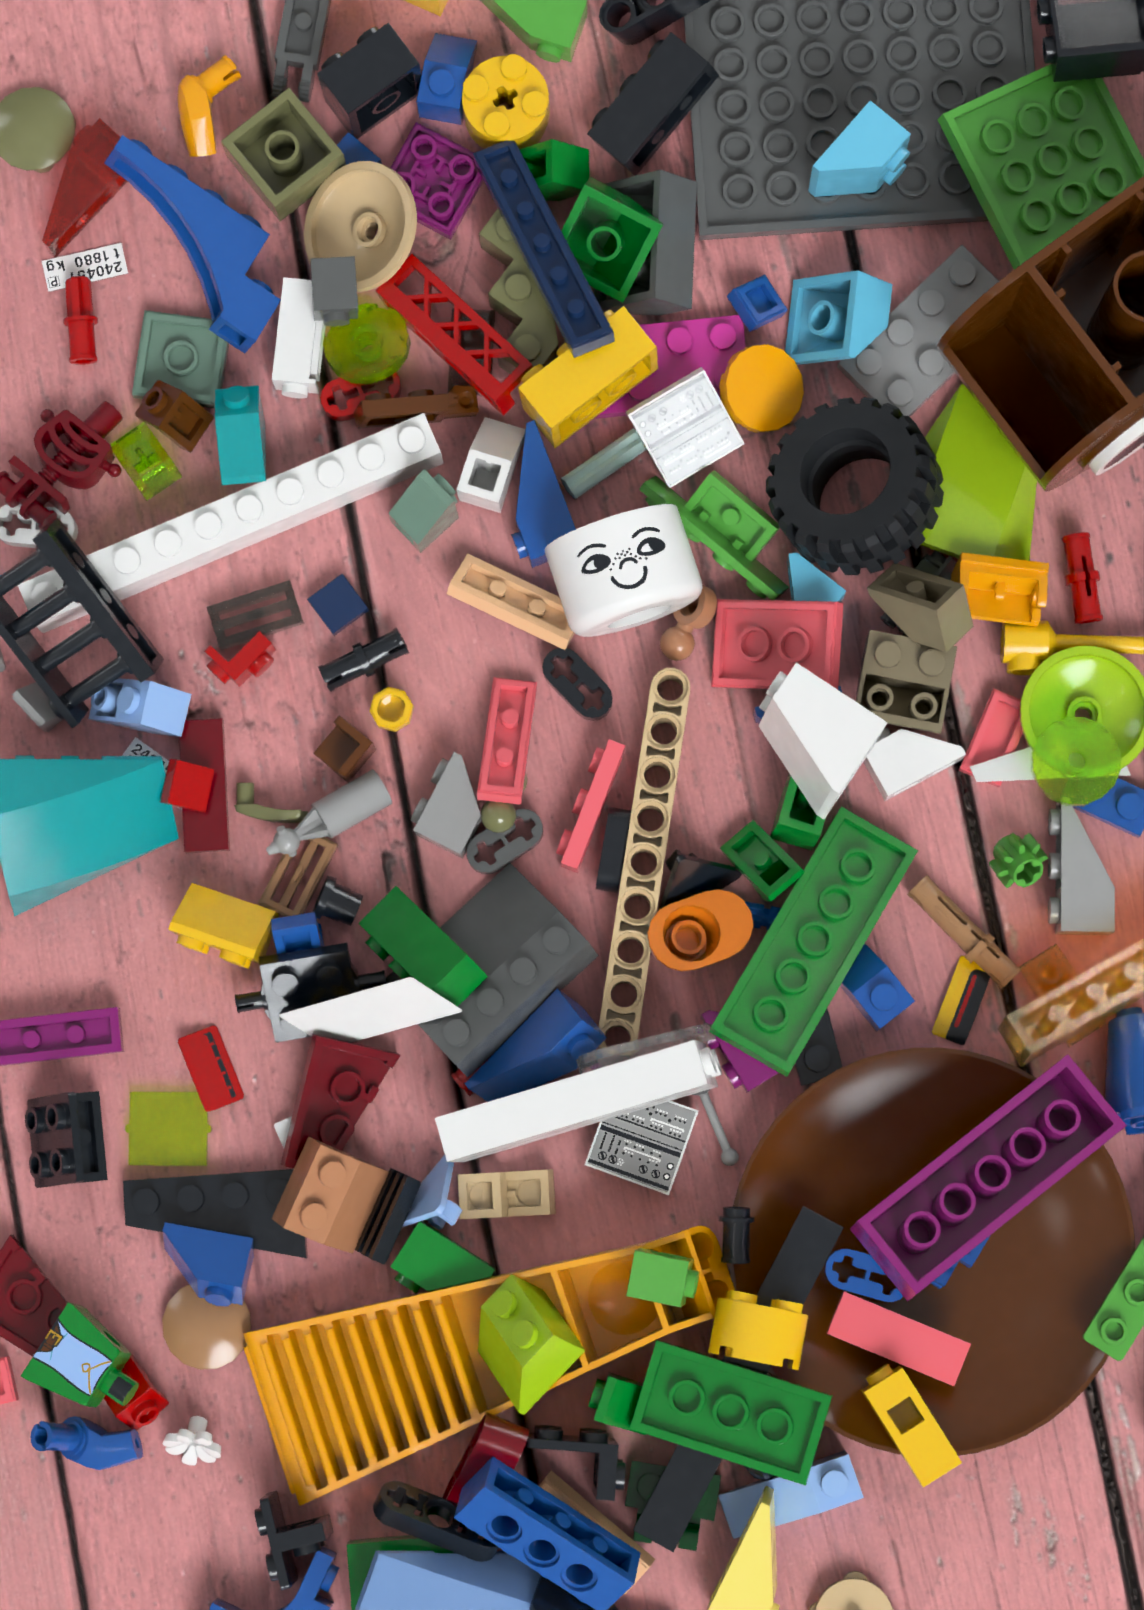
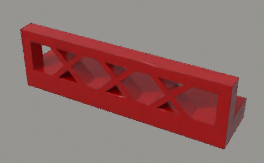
M411 254L395 275L375 290L394 315L504 416L516 404L510 393L521 382V378L533 368L532 363L418 258ZM415 270L424 278V294L405 295L398 286ZM432 286H433L439 293L432 294ZM450 302L454 306V322L435 323L431 319V303ZM424 303V311H422L416 304ZM461 313L470 321H461ZM479 329L484 333L483 350H465L461 347V330ZM445 331H454V339ZM491 341L500 349H491ZM510 357L518 367L500 383L491 374V358ZM475 359H484V367Z

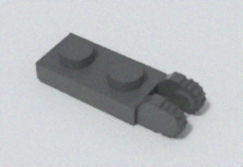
M285 0L274 58L276 70L272 89L273 97H278L287 90L288 69L291 66L303 68L301 81L298 86L299 100L303 102L310 101L314 86L315 70L318 71L331 0Z

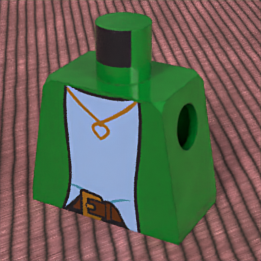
M69 1302L21 1374V1377L84 1406L95 1408L101 1403L105 1395L120 1405L125 1406L133 1398L139 1387V1383L121 1372L130 1358V1351L86 1308Z

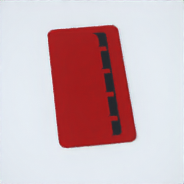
M216 1026L207 1027L178 1039V1045L206 1112H211L244 1098V1093Z

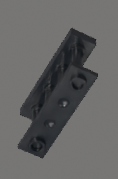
M58 518L44 526L32 539L36 544V551L0 575V635L47 695L49 705L55 715L62 720L65 719L70 727L74 728L89 711V708L83 701L127 672L129 674L134 673L140 683L155 674L164 659ZM45 566L53 567L63 580V587L18 617L3 595ZM72 602L80 603L90 615V623L45 652L30 631ZM98 638H107L117 651V658L72 687L57 666Z

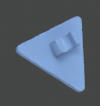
M445 1155L421 1182V1186L402 1228L423 1220H427L439 1230L444 1227L446 1222L451 1226L455 1225L462 1209L456 1203L447 1199L454 1162H447Z

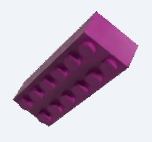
M1067 1054L860 1218L850 1230L904 1298L909 1301L1127 1125Z

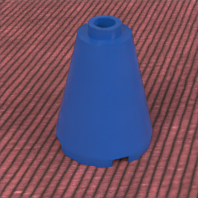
M1140 1007L1119 1010L1116 1012V1018L1108 1022L1104 1099L1127 1125L1125 1127L1126 1135L1144 1134V1013Z

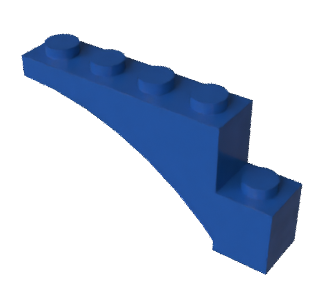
M122 135L104 164L127 180L142 194L170 226L186 251L200 280L212 319V324L208 330L245 354L256 342L281 301L280 298L273 294L272 289L267 284L245 276L270 234L264 231L260 223L253 217L239 214L227 206L224 199L216 192L202 189L190 181L188 175L182 169L172 164L167 165L153 156L151 150L145 144L135 139L130 140Z

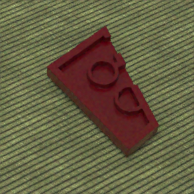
M313 1034L281 1165L295 1168L308 1137L342 1151L353 1134L354 1126L368 1103H372L380 1090L378 1089L380 1083L390 1067L393 1069L401 1055L387 1050Z
M10 1235L0 1250V1336L33 1357L68 1302L15 1236Z

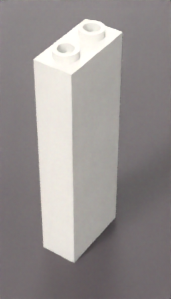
M692 1040L435 1118L447 1162L464 1163L718 1087L716 1076L722 1075L715 1049L710 1050L709 1047H706L705 1043Z

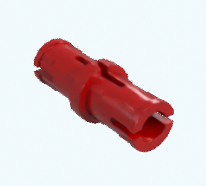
M1088 532L1069 534L1061 538L1064 544L1068 575L1064 577L1065 586H1069L1071 589L1075 624H1088L1103 620L1096 583L1100 581V573L1098 570H1094L1089 539L1090 533Z

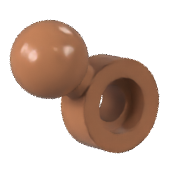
M702 585V592L694 602L673 612L678 622L676 626L665 630L660 638L661 651L668 659L681 661L692 654L695 647V640L692 635L693 629H700L706 626L716 612L717 598L711 588Z

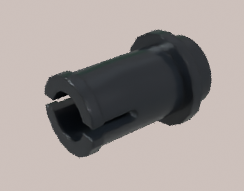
M723 1207V1215L718 1216V1221L723 1222L721 1262L731 1264L750 1263V1223L755 1222V1217L750 1216L749 1207Z

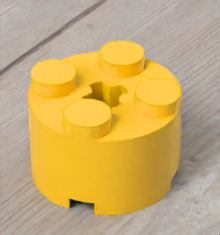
M517 54L490 58L475 67L463 83L462 106L465 125L471 138L480 147L485 149L497 143L512 140L515 141L519 149L537 144L541 140L550 115L548 87L539 70L523 57ZM507 102L508 104H513V108L507 110L504 105L499 106V104Z
M734 1290L727 1291L726 1299L718 1298L708 1353L719 1355L720 1346L726 1347L725 1356L779 1367L783 1366L785 1358L788 1359V1369L799 1370L809 1316L802 1314L803 1304L772 1299L771 1307L756 1304L758 1295Z

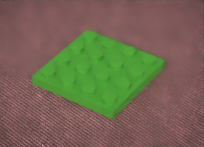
M1051 64L943 113L937 119L1013 269H1016L1144 176V159L1103 78L1053 82Z

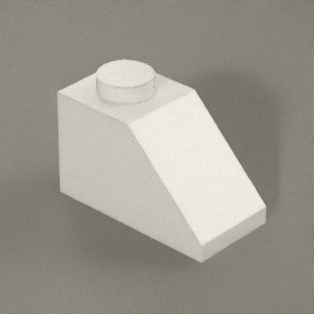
M885 728L864 760V764L884 801L961 761L966 753L962 746L904 729L891 734L889 729Z

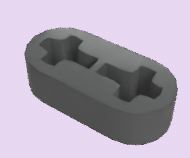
M528 809L516 810L515 821L521 818L525 823L531 820L535 823V826L531 829L533 837L528 841L522 836L517 837L510 843L507 841L506 837L516 830L515 823L505 832L496 833L485 829L476 835L467 847V859L470 866L481 874H493L533 849L543 836V824L540 817ZM502 841L505 845L494 853L496 859L494 864L489 865L485 860L478 863L475 860V857L479 855L477 848L479 844L485 843L486 846L492 847Z

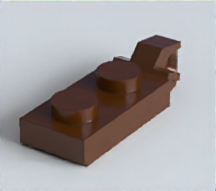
M454 385L448 394L434 395V391L430 389L415 390L409 392L408 397L391 398V394L385 392L370 394L365 397V400H361L354 411L356 427L360 429L394 426L422 413L425 414L428 423H437L448 418L473 417L477 415L479 408L476 390L472 386Z

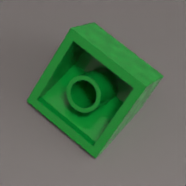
M590 177L584 184L561 231L588 284L623 303L664 224L629 196Z

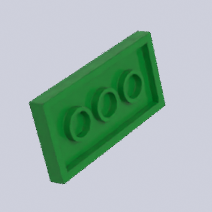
M656 1340L630 1429L806 1485L833 1395Z

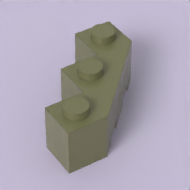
M497 209L479 233L481 248L507 266V269L488 293L489 305L493 310L517 326L507 341L531 362L533 367L538 364H542L545 367L558 357L556 351L559 349L555 320L503 217ZM510 357L498 358L499 367L509 374L518 367Z

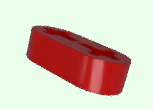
M379 364L328 382L320 395L324 412L332 420L339 422L354 419V411L361 400H365L367 395L379 393L378 390L363 393V390L375 386L374 378L378 376H383L386 382H394L388 386V392L391 394V398H399L402 388L397 372L388 365ZM342 390L344 396L359 393V396L347 400L348 408L344 410H339L337 405L329 406V402L335 399L334 392Z

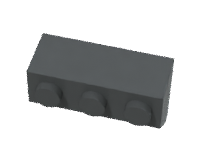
M660 169L605 183L629 196L664 225L623 303L594 288V295L603 313L608 310H612L615 313L623 306L632 315L661 316L692 309L697 182Z

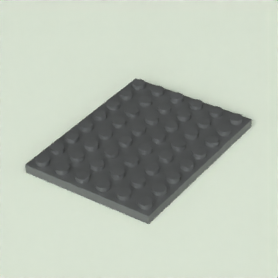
M711 0L684 16L685 44L708 61L719 74V77L690 110L695 181L697 182L696 202L699 240L989 221L937 119L943 113L1035 71L1030 0ZM870 100L911 133L907 147L910 154L904 162L907 166L891 186L884 182L877 192L814 197L808 192L812 166Z

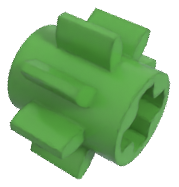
M1012 833L1000 839L994 846L993 856L995 859L989 862V866L1006 888H1009L1014 882L1024 888L1034 884L1043 873L1042 862L1047 860L1048 856L1030 833L1025 835L1023 839Z

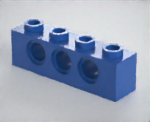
M492 1456L462 1487L454 1515L456 1520L501 1548L505 1553L526 1564L542 1577L560 1586L579 1601L586 1603L595 1610H608L634 1585L641 1554L639 1551Z

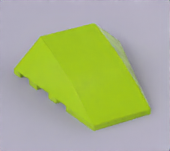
M961 384L925 436L926 441L937 457L936 461L942 471L943 482L940 487L944 495L942 505L939 508L934 507L939 517L933 529L925 528L922 534L925 537V541L921 545L958 559L961 553L964 552L1030 561L1037 480L966 386Z

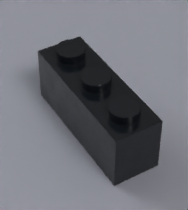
M670 32L665 40H659L654 44L648 53L646 63L637 74H631L626 78L620 87V94L609 108L605 107L598 112L592 121V128L587 135L634 176H637L719 77V74L708 61Z

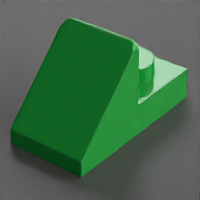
M754 820L720 847L726 858L750 881L763 901L771 902L805 873Z

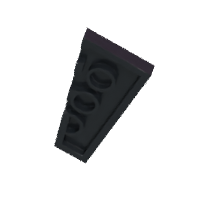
M294 1169L123 1181L125 1226L163 1232L164 1223L166 1222L253 1238V1249L308 1258L307 1238L281 1227L272 1220Z

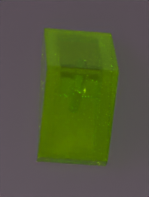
M142 422L110 444L114 455L146 501L182 478L176 465L145 422Z

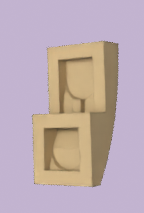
M553 1169L457 1175L459 1207L462 1209L460 1219L556 1214Z

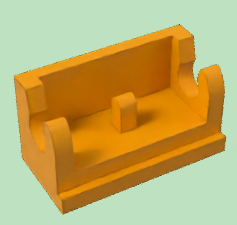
M962 552L952 571L951 581L964 585L972 619L1037 627L1040 623L1041 607H1046L1049 563Z

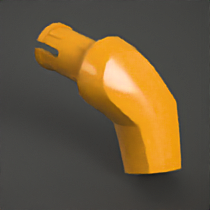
M223 55L220 60L198 76L187 74L178 85L177 99L181 127L187 150L191 157L217 153L211 113L212 98L233 82L241 79L239 71H232L237 67L226 55Z

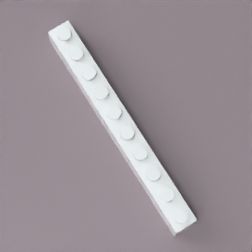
M422 413L266 479V481L254 484L98 550L86 557L121 601L416 476L423 469L427 471L444 464L442 454L426 416ZM55 569L18 585L27 609L30 610L63 587V580ZM72 602L38 625L37 628L42 633H45L88 615V613L80 603Z

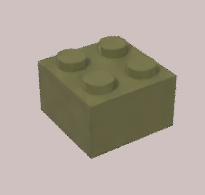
M290 88L281 93L221 141L227 158L279 221H282L310 199L333 172L346 165L343 152Z

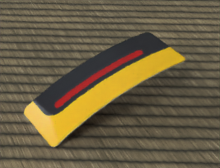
M960 956L932 1029L934 1035L960 1045H964L990 980V976L974 961L970 963L965 956Z

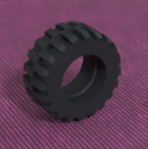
M850 397L838 399V405L829 408L828 404L825 403L814 408L816 414L808 419L803 415L793 424L796 427L791 435L785 433L777 444L781 451L779 455L773 454L768 465V469L773 476H768L766 479V493L771 498L768 505L773 517L779 523V527L792 545L810 563L817 562L821 569L832 573L836 572L840 567L845 575H859L861 568H867L871 574L883 570V563L893 560L895 564L907 558L904 552L908 548L913 546L917 549L925 541V537L922 534L925 528L933 529L939 517L934 507L939 508L943 503L944 492L940 487L943 482V475L936 461L937 457L917 424L909 416H903L900 409L890 403H885L881 407L877 399L864 397L861 398L860 404H856L853 398ZM862 459H878L890 463V475L886 486L871 504L861 510L848 514H830L820 510L822 492L827 482L839 469L851 462Z

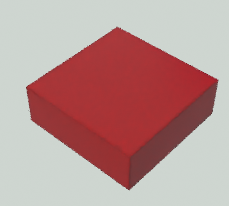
M169 759L160 803L206 813L215 769L177 759Z

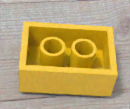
M624 306L615 313L612 310L604 312L614 332L615 342L576 358L573 357L565 342L556 351L557 358L545 367L542 364L534 366L521 378L523 384L518 387L522 407L529 417L535 420L537 427L554 448H557L658 370L656 345Z

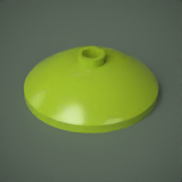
M1075 646L1051 655L1031 674L1021 696L1020 723L1029 747L1047 766L1070 777L1084 779L1099 778L1121 770L1131 763L1144 748L1143 675L1125 657L1102 647ZM1076 710H1086L1090 715L1089 723H1079L1075 718Z

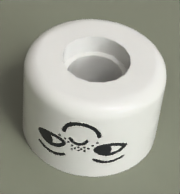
M673 504L643 507L598 520L557 538L544 549L571 631L579 636L593 637L605 635L654 621L691 604L702 592V580L678 508Z

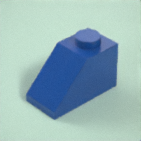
M435 33L424 61L416 101L419 118L462 125L464 115L462 106L463 83L473 69L478 44L477 40Z
M864 944L840 987L877 1032L914 1003L915 1000L888 966Z
M165 1222L163 1227L164 1249L199 1298H205L208 1303L216 1306H229L231 1303L243 1305L254 1258L253 1238Z

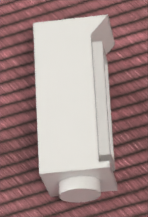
M283 277L272 381L276 390H282V395L291 398H307L308 393L319 394L317 382H320L326 326L323 324V321H314L311 280Z

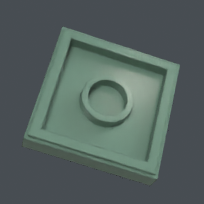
M144 310L132 396L143 399L155 382L161 380L182 390L202 407L215 408V390L223 388L229 343L208 330L212 324V319Z

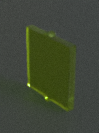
M130 1092V1122L125 1126V1131L129 1133V1165L207 1166L208 1134L212 1132V1126L208 1125V1112L204 1110L197 1092Z

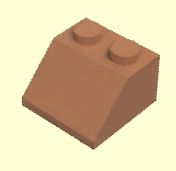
M308 1137L272 1220L281 1227L308 1239L353 1254L389 1171Z

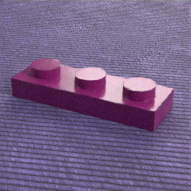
M119 1007L0 1020V1066L124 1052Z

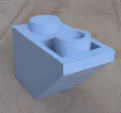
M118 678L91 696L92 706L88 719L157 735L182 737L192 694L153 681L144 680L140 683L139 680Z

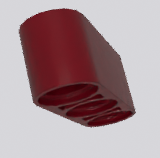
M486 1412L458 1463L442 1498L458 1504L462 1487L492 1456L514 1470L526 1445L529 1429Z

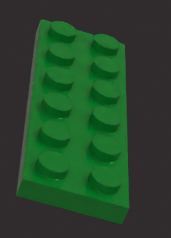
M841 806L803 870L805 873L797 880L709 1032L787 1077L918 850Z

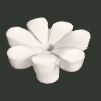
M192 1416L190 1418L187 1430L179 1429L178 1433L166 1434L162 1443L166 1446L165 1450L169 1454L179 1455L183 1453L182 1462L187 1465H196L197 1457L207 1463H213L216 1461V1458L221 1457V1446L212 1441V1434L206 1432L208 1421L200 1416Z

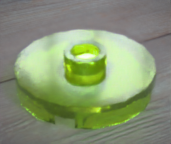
M365 303L358 305V319H350V323L347 325L330 326L331 329L327 337L326 335L324 336L323 347L328 365L338 377L350 383L371 384L385 380L400 369L408 358L411 341L406 323L398 312L387 307V310L385 308H378L377 304ZM369 345H373V346L370 347V348L364 349L365 347H367V346H369Z
M1066 717L1052 723L1037 738L1031 752V773L1035 782L1037 781L1038 786L1043 790L1042 792L1050 800L1065 806H1085L1101 799L1115 785L1121 770V754L1114 736L1102 724L1085 717ZM1078 753L1084 758L1082 768L1071 766L1069 763L1070 754Z

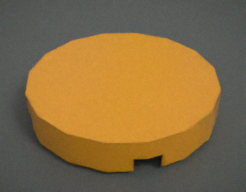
M769 344L745 347L732 355L727 362L729 364L726 367L725 373L721 375L719 383L721 401L730 418L736 424L740 423L744 428H747L746 430L755 433L775 431L790 423L800 410L804 395L802 374L795 360L783 349Z

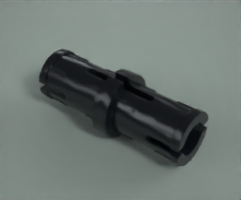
M395 628L393 631L363 646L360 642L353 645V651L325 665H320L318 668L325 683L327 682L328 689L332 692L336 688L364 674L367 677L376 674L374 669L404 654H409V650L398 628Z

